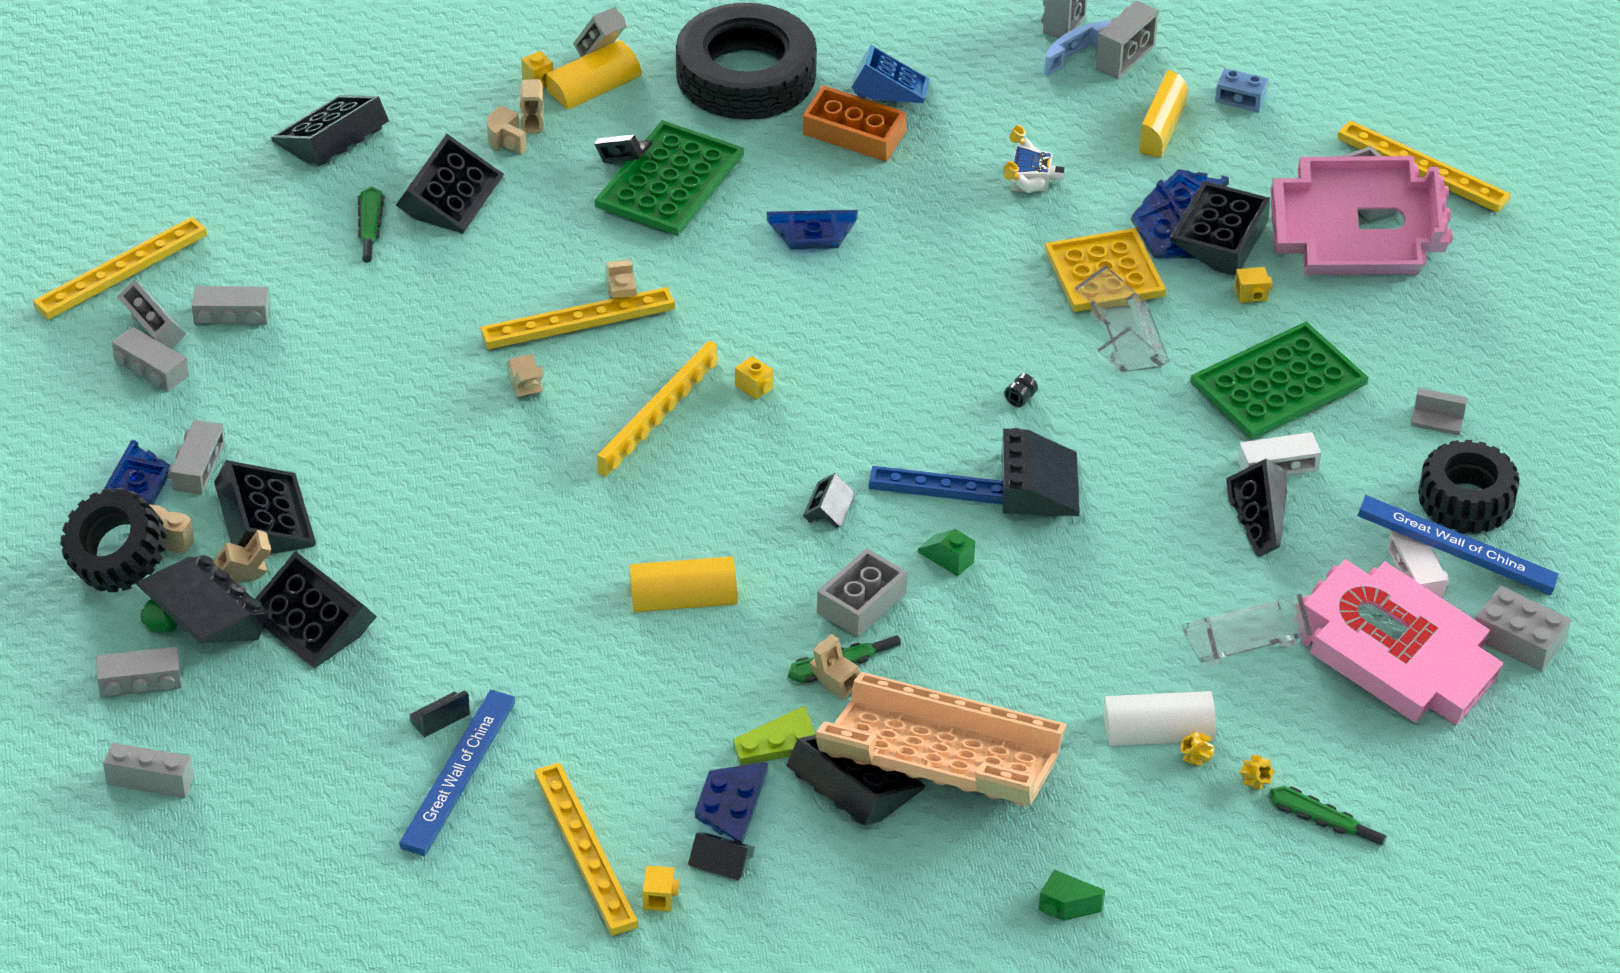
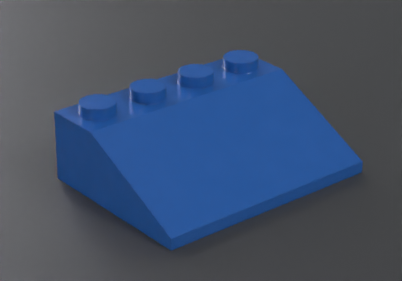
M870 45L857 67L851 88L854 89V93L863 99L868 97L871 100L923 103L930 79L875 46Z

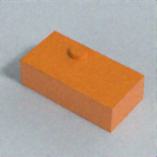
M822 85L802 115L803 135L885 162L888 161L907 131L905 111L863 99Z

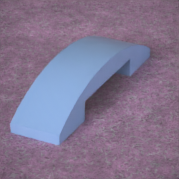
M1112 20L1086 24L1061 36L1052 44L1046 54L1044 74L1048 76L1063 68L1065 58L1089 45L1097 49V35L1099 31L1109 25Z

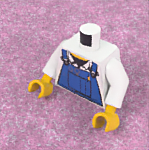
M1016 125L1009 135V140L1013 143L1019 142V145H1016L1014 161H1008L1003 167L1005 171L1004 178L1011 180L1010 191L1026 193L1046 192L1049 188L1050 179L1064 181L1065 167L1052 166L1053 154L1036 148L1028 138L1024 139L1025 129L1021 125Z

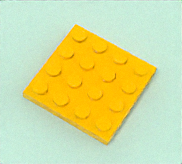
M1136 228L1045 243L1044 251L1073 312L1165 297L1166 288Z

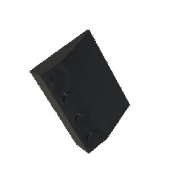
M339 95L273 135L271 139L274 143L306 163H314L320 166L330 162L332 156L346 152L348 146L364 141L365 136L369 133L380 131L382 125L389 122V119L379 96Z
M446 133L395 206L416 220L463 234L504 173Z
M1203 181L1172 233L1170 241L1214 271L1236 276V269H1242L1269 220L1270 198Z
M1019 428L1003 429L1001 449L1002 513L1079 516L1077 452L1030 430Z
M229 460L225 461L214 484L231 544L246 547L256 531L259 530L267 533L271 546L270 554L315 546L316 540L296 473Z
M296 551L255 598L270 613L264 628L314 668L361 637L377 617L365 605Z
M205 555L182 559L140 580L137 584L147 596L200 644L259 640L270 614L261 606L260 601L252 598L243 586L232 580L230 575L226 571L221 570L212 558Z
M816 734L797 739L786 765L795 772L798 778L807 781L814 787L816 792L825 795L834 802L837 808L845 810L853 817L854 821L864 826L882 821L920 793L925 787L919 780L909 777L903 772L895 770L885 771L879 766L858 764L852 759L845 757H831L827 753L819 751Z

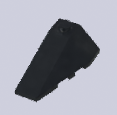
M1264 459L1226 478L1228 500L1231 506L1236 509L1238 513L1237 518L1244 525L1247 531L1246 536L1258 557L1280 548L1287 498L1285 469L1268 459Z

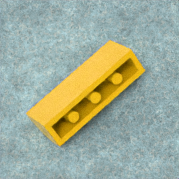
M618 40L546 73L547 92L569 110L642 76L641 66L632 49L622 40Z
M1167 69L1142 123L1139 153L1162 158L1187 103V85L1184 79L1174 71Z
M733 556L629 564L633 612L738 604Z

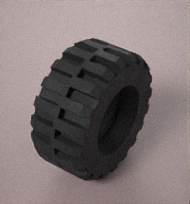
M1459 440L1451 441L1449 445L1445 443L1437 447V450H1433L1423 463L1418 491L1419 502L1426 514L1432 516L1434 522L1437 524L1441 523L1446 528L1456 529L1459 533L1469 531L1472 534H1479L1482 530H1485V532L1495 529V526L1498 528L1504 524L1513 514L1520 481L1517 468L1513 461L1510 462L1511 459L1508 455L1500 453L1499 448L1495 446H1487L1485 442L1479 441V443H1474L1472 440L1459 442ZM1467 483L1478 486L1482 489L1469 490L1459 487L1456 484Z
M112 488L104 489L101 494L95 492L89 495L90 498L88 500L80 501L77 504L79 507L75 511L72 510L68 515L69 521L64 523L62 529L65 535H61L60 545L63 547L61 552L68 566L87 585L93 586L99 591L118 592L119 588L125 591L131 589V585L138 584L148 574L152 575L155 571V565L160 564L163 558L161 552H165L167 542L164 540L167 536L166 529L163 527V521L160 516L137 493L122 488H116L115 492ZM120 525H131L126 542L117 551L109 555L97 556L99 543L106 533Z

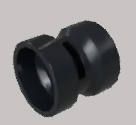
M1021 373L1005 389L1004 396L1012 406L1022 407L1038 391V384L1030 375Z

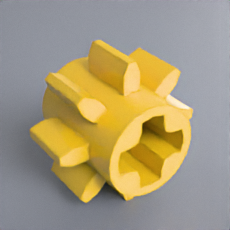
M1193 731L1192 735L1185 736L1180 745V751L1185 754L1183 761L1198 766L1208 762L1214 753V746L1209 744L1211 737Z
M1252 755L1251 761L1243 760V765L1239 772L1245 780L1243 784L1260 790L1263 788V784H1271L1270 780L1273 777V773H1275V770L1270 765L1271 760L1262 759L1261 755Z

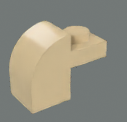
M500 105L487 119L488 143L496 151L503 146L521 155L527 150L526 132L519 129V114Z
M631 259L606 262V285L609 297L637 296Z
M533 354L508 360L506 367L511 385L517 397L543 392L541 380L544 376L542 366H536Z
M257 530L246 547L226 542L214 559L215 564L221 570L226 571L236 583L253 581L260 578L267 572L265 559L269 557L271 551L267 533Z
M831 634L813 649L815 658L809 663L817 679L829 691L844 700L852 693L854 680L860 673L856 664L843 657L839 638Z

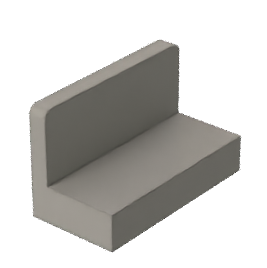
M1418 388L1411 425L1460 435L1468 398Z

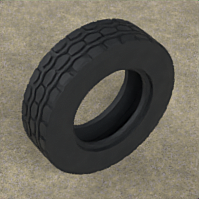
M744 2L713 7L693 17L681 29L676 41L677 83L683 94L686 95V98L709 113L733 119H760L775 116L800 104L812 91L816 80L817 66L815 37L810 28L800 18L775 6ZM756 50L776 57L779 62L763 70L736 71L724 68L713 60L717 56L730 51Z

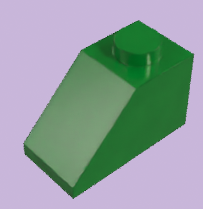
M957 529L933 535L918 548V553L954 575L959 576L974 563L976 541Z
M1054 869L1040 892L1038 910L1063 921L1098 913L1104 908L1105 890Z

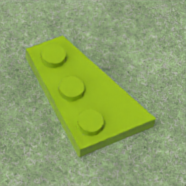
M804 705L734 738L733 747L739 765L790 757L798 738L815 735L806 706Z

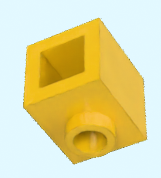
M541 51L521 58L522 80L539 79L543 88L547 87L546 73L553 71V62Z
M1265 267L1236 269L1234 288L1239 303L1268 301L1269 291H1272L1273 283L1271 276L1267 275Z
M751 356L735 367V386L757 400L773 388V369L755 357Z
M646 866L643 886V910L671 911L673 896H678L679 879H674V867Z

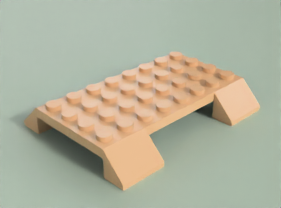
M860 672L853 683L851 701L834 724L825 721L816 731V740L819 751L825 752L831 757H845L852 759L858 764H872L879 766L885 771L895 770L906 773L907 776L912 778L922 777L930 779L939 785L949 784L959 787L962 791H976L984 793L989 798H1003L1011 800L1016 805L1031 806L1056 763L1067 724Z

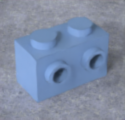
M1224 68L1217 83L1215 102L1259 112L1266 98L1268 78Z

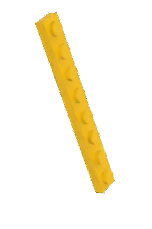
M1351 120L1338 131L1337 139L1358 149L1372 146L1381 156H1414V165H1418L1419 177H1425L1429 167H1439V176L1444 177V185L1448 186L1449 191L1498 213L1510 201V193Z
M190 217L33 300L34 308L49 320L207 236L206 228L195 218Z
M668 287L637 293V296L613 298L481 326V336L488 350L675 310V302Z
M708 340L597 455L598 474L607 477L613 469H617L621 461L633 452L635 446L641 440L646 439L649 432L661 423L663 417L669 411L674 410L677 403L689 394L691 388L697 382L699 383L710 369L716 366L718 362L716 343Z
M561 763L535 769V779L610 935L613 936L638 928V921Z

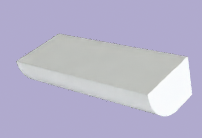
M1211 691L1105 696L1103 717L1109 746L1181 743L1183 738L1189 734L1192 735L1193 731L1202 732L1211 737L1210 741H1216V714Z

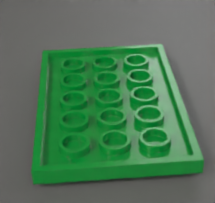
M662 120L645 139L651 140L652 145L640 159L628 160L596 197L595 207L678 236L744 156V148Z
M1306 321L1192 374L1190 383L1252 440L1367 385L1369 377Z

